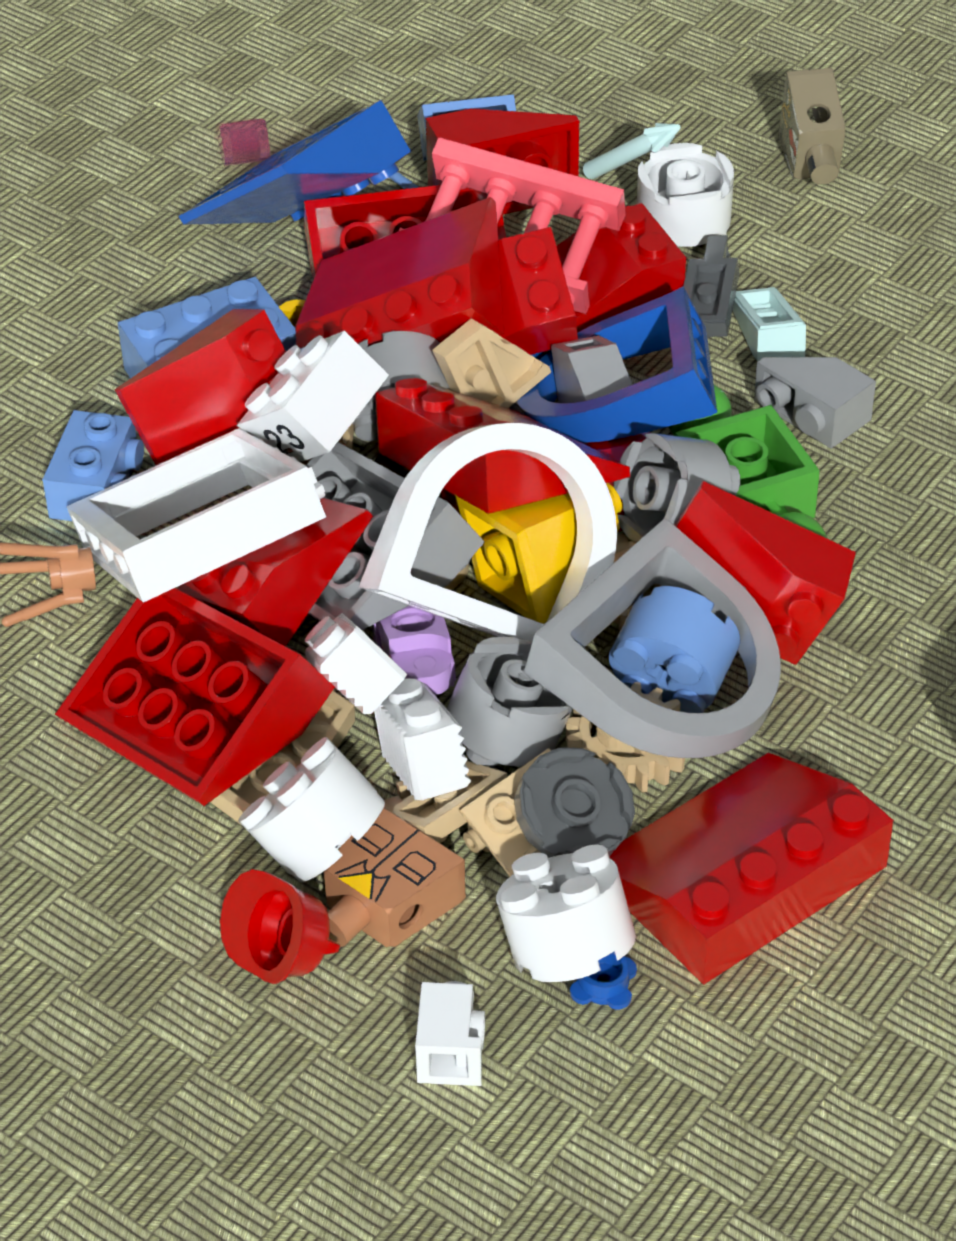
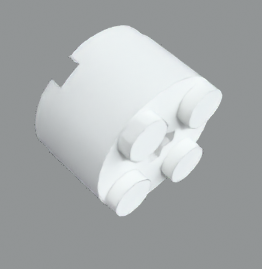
M674 143L669 144L668 147L663 146L657 153L650 152V160L645 164L641 161L638 166L637 204L643 203L678 247L707 244L708 236L726 235L731 223L734 182L733 165L724 154L716 151V158L702 153V145Z
M324 737L304 754L301 764L296 768L289 761L277 768L263 784V787L269 794L252 803L242 813L238 822L288 874H292L299 882H305L316 877L341 858L343 855L338 851V848L351 835L358 841L376 821L383 810L385 802L377 793V790L327 737Z
M588 845L576 850L574 853L550 858L544 853H531L513 862L512 869L514 874L501 885L496 895V901L515 966L520 972L525 967L530 970L532 979L541 982L575 980L601 971L598 960L615 951L618 961L631 950L636 939V933L617 865L609 858L606 847L602 845Z

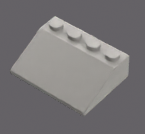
M337 442L329 453L312 458L306 466L307 468L312 467L317 482L323 485L325 490L324 498L367 509L373 515V518L308 614L320 622L327 616L334 620L343 613L356 626L364 630L409 606L359 588L393 500L405 478ZM437 497L411 568V575L443 588L449 585L457 574L468 565L470 559L483 545L484 540L450 503Z

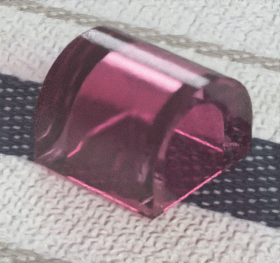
M262 118L221 124L219 127L218 143L224 166L264 161L270 157L266 121Z

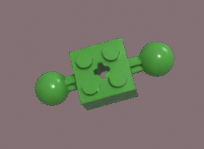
M714 385L717 413L668 427L673 436L705 439L714 442L721 448L729 465H734L739 470L740 487L735 496L827 538L822 526L813 519L816 513L820 470L772 405L732 416V407L727 395L718 386Z

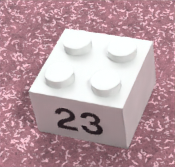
M345 331L325 339L319 335L309 342L306 347L300 349L295 345L282 355L274 367L279 373L269 385L267 383L262 384L250 395L245 402L248 412L237 426L257 439L261 438L264 443L273 448L277 447L287 456L295 457L298 462L329 453L389 375Z

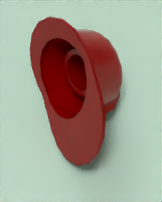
M254 869L240 874L229 887L221 910V939L227 955L239 967L256 975L265 982L278 984L287 977L309 974L318 967L325 954L339 952L340 944L329 937L330 919L327 908L317 897L296 889L290 883L269 872Z

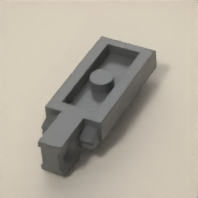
M728 235L708 236L704 259H689L684 288L706 327L707 338L726 337L729 332L740 272L738 258H731L728 251Z

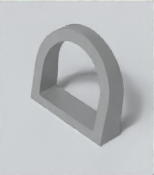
M664 518L534 634L524 674L544 686L598 728L627 745L666 757L703 758L722 754L737 748L747 742L761 728L768 716L779 686L781 661L772 627L751 594L675 525ZM653 584L684 588L698 593L713 602L715 605L711 612L723 623H725L729 616L736 624L740 634L738 652L747 671L748 690L737 702L719 711L685 713L671 710L652 703L632 691L586 651L584 647Z

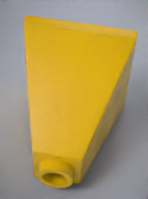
M606 483L613 501L618 532L620 525L617 513L622 511V502L615 488ZM569 493L490 514L456 496L460 515L484 540L483 545L471 558L478 586L525 618L542 624L546 623L569 570L576 547L577 520Z

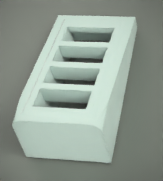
M775 287L736 291L733 312L757 362L764 357H805L806 324Z

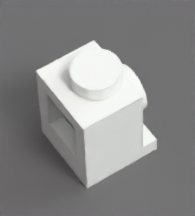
M448 981L445 983L422 982L415 1045L417 1083L481 1086L485 1011L473 1010V984H465L459 981Z

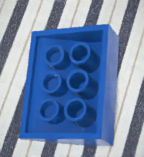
M379 100L274 153L178 217L183 225L274 223L289 215L295 222L304 217V201L341 197L344 194L345 196H350L371 184V181L373 185L378 184L399 171L395 162L410 153L411 150L382 100Z

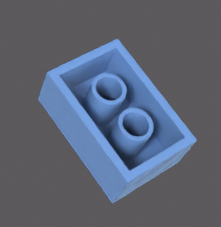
M256 276L236 281L231 285L198 296H191L183 301L153 311L143 312L138 316L117 322L124 370L130 378L232 309H264L286 352L296 345V329Z

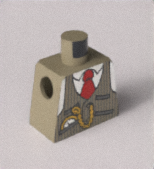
M832 68L787 71L778 138L792 177L796 179L811 178L816 184H828L837 178L845 138V122ZM811 108L813 111L815 122L812 121L807 114L808 110Z

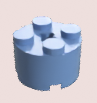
M673 586L655 587L651 595L643 597L642 593L637 597L610 650V667L614 675L629 688H631L634 682H640L641 693L649 695L652 690L658 687L663 689L662 702L665 703L678 699L680 701V712L703 713L713 703L740 645L738 628L729 616L725 623H723L711 612L715 604L698 593Z

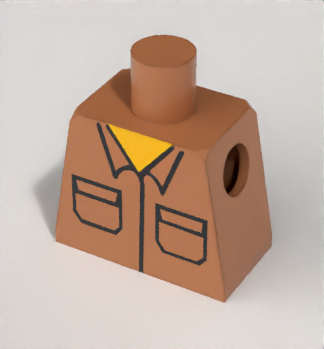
M384 807L373 825L358 841L351 835L338 850L343 856L324 871L326 903L330 908L328 910L330 919L329 937L339 943L340 947H344L361 930L385 947H396L466 898L465 859Z

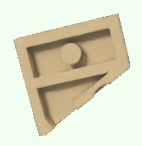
M473 319L468 320L432 350L451 391L507 408L551 373L548 365Z

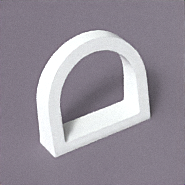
M524 423L491 424L467 429L439 443L421 458L408 473L393 500L359 588L496 637H514L532 643L534 634L545 624L420 580L411 575V568L437 497L449 479L459 469L477 457L498 450H511L530 455L546 464L556 473L567 488L574 505L577 520V540L572 562L547 622L614 563L617 526L613 501L608 487L595 464L579 447L558 433L543 427Z

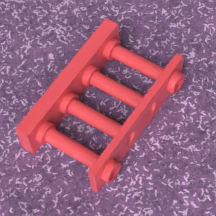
M438 138L432 152L436 179L442 180V184L426 221L451 212L460 189H465L466 187L487 193V198L491 197L496 201L497 224L506 202L516 201L533 206L534 210L524 233L547 228L553 215L561 214L579 219L580 224L562 268L574 311L586 314L589 308L587 282L579 280V277L598 230L604 227L617 231L620 230L626 215L624 189Z

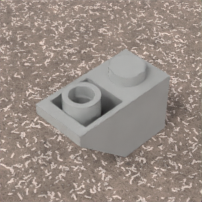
M598 335L551 345L558 403L587 401L633 385L617 344Z
M764 357L757 362L754 401L763 407L772 405L782 419L832 449L871 421L876 381L837 357Z

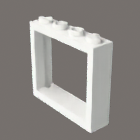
M240 428L66 506L83 548L90 547L93 560L142 602L148 601L326 517L320 499L325 497V490L323 485L317 482L312 467L307 468V466L298 462L295 457L287 456L277 447L273 448L264 443L261 438L257 439ZM247 485L252 487L245 492L145 538L139 539L136 537Z

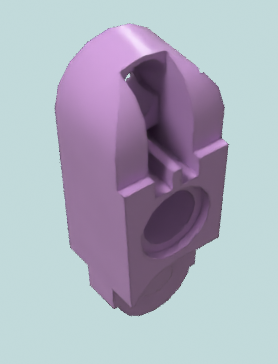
M407 606L372 625L375 644L407 673L405 679L420 680L429 687L434 695L441 694L448 690L450 686H454V681H456L455 663L451 650V638L443 617Z

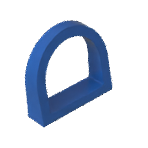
M683 286L667 295L607 318L577 333L578 339L599 335L616 343L623 360L671 347L673 367L670 370L595 399L576 403H554L557 398V389L551 350L539 360L550 367L551 373L517 400L524 415L581 443L625 438L711 416L717 413L706 327Z

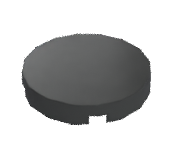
M557 748L540 755L521 777L514 797L516 821L530 844L541 853L546 854L548 858L574 853L576 850L588 845H602L607 848L610 856L627 837L628 830L632 826L635 815L633 793L622 772L611 762L606 765L602 760L594 757L596 753L584 748Z

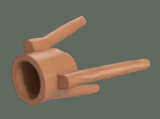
M0 543V555L47 558V560L0 562V574L48 572L51 590L62 589V593L3 617L1 623L5 627L26 621L64 605L84 603L83 591L96 590L95 571L90 547L78 548L77 544L49 546Z

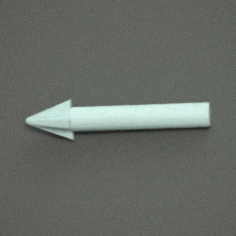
M656 123L655 127L645 128L642 135L586 162L583 166V172L588 179L593 180L650 151L657 153L663 146H669L681 126L679 124Z

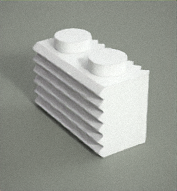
M343 613L334 620L329 616L325 617L305 638V642L309 645L306 649V659L363 714H372L407 676L403 669Z
M404 679L374 711L383 758H386V762H389V766L400 777V781H403V784L407 786V790H410L411 795H414L415 800H425L467 787L471 779L467 775L469 768L465 765L468 759L463 754L466 748L461 743L464 737L459 733L462 729L461 725L426 684L417 679Z

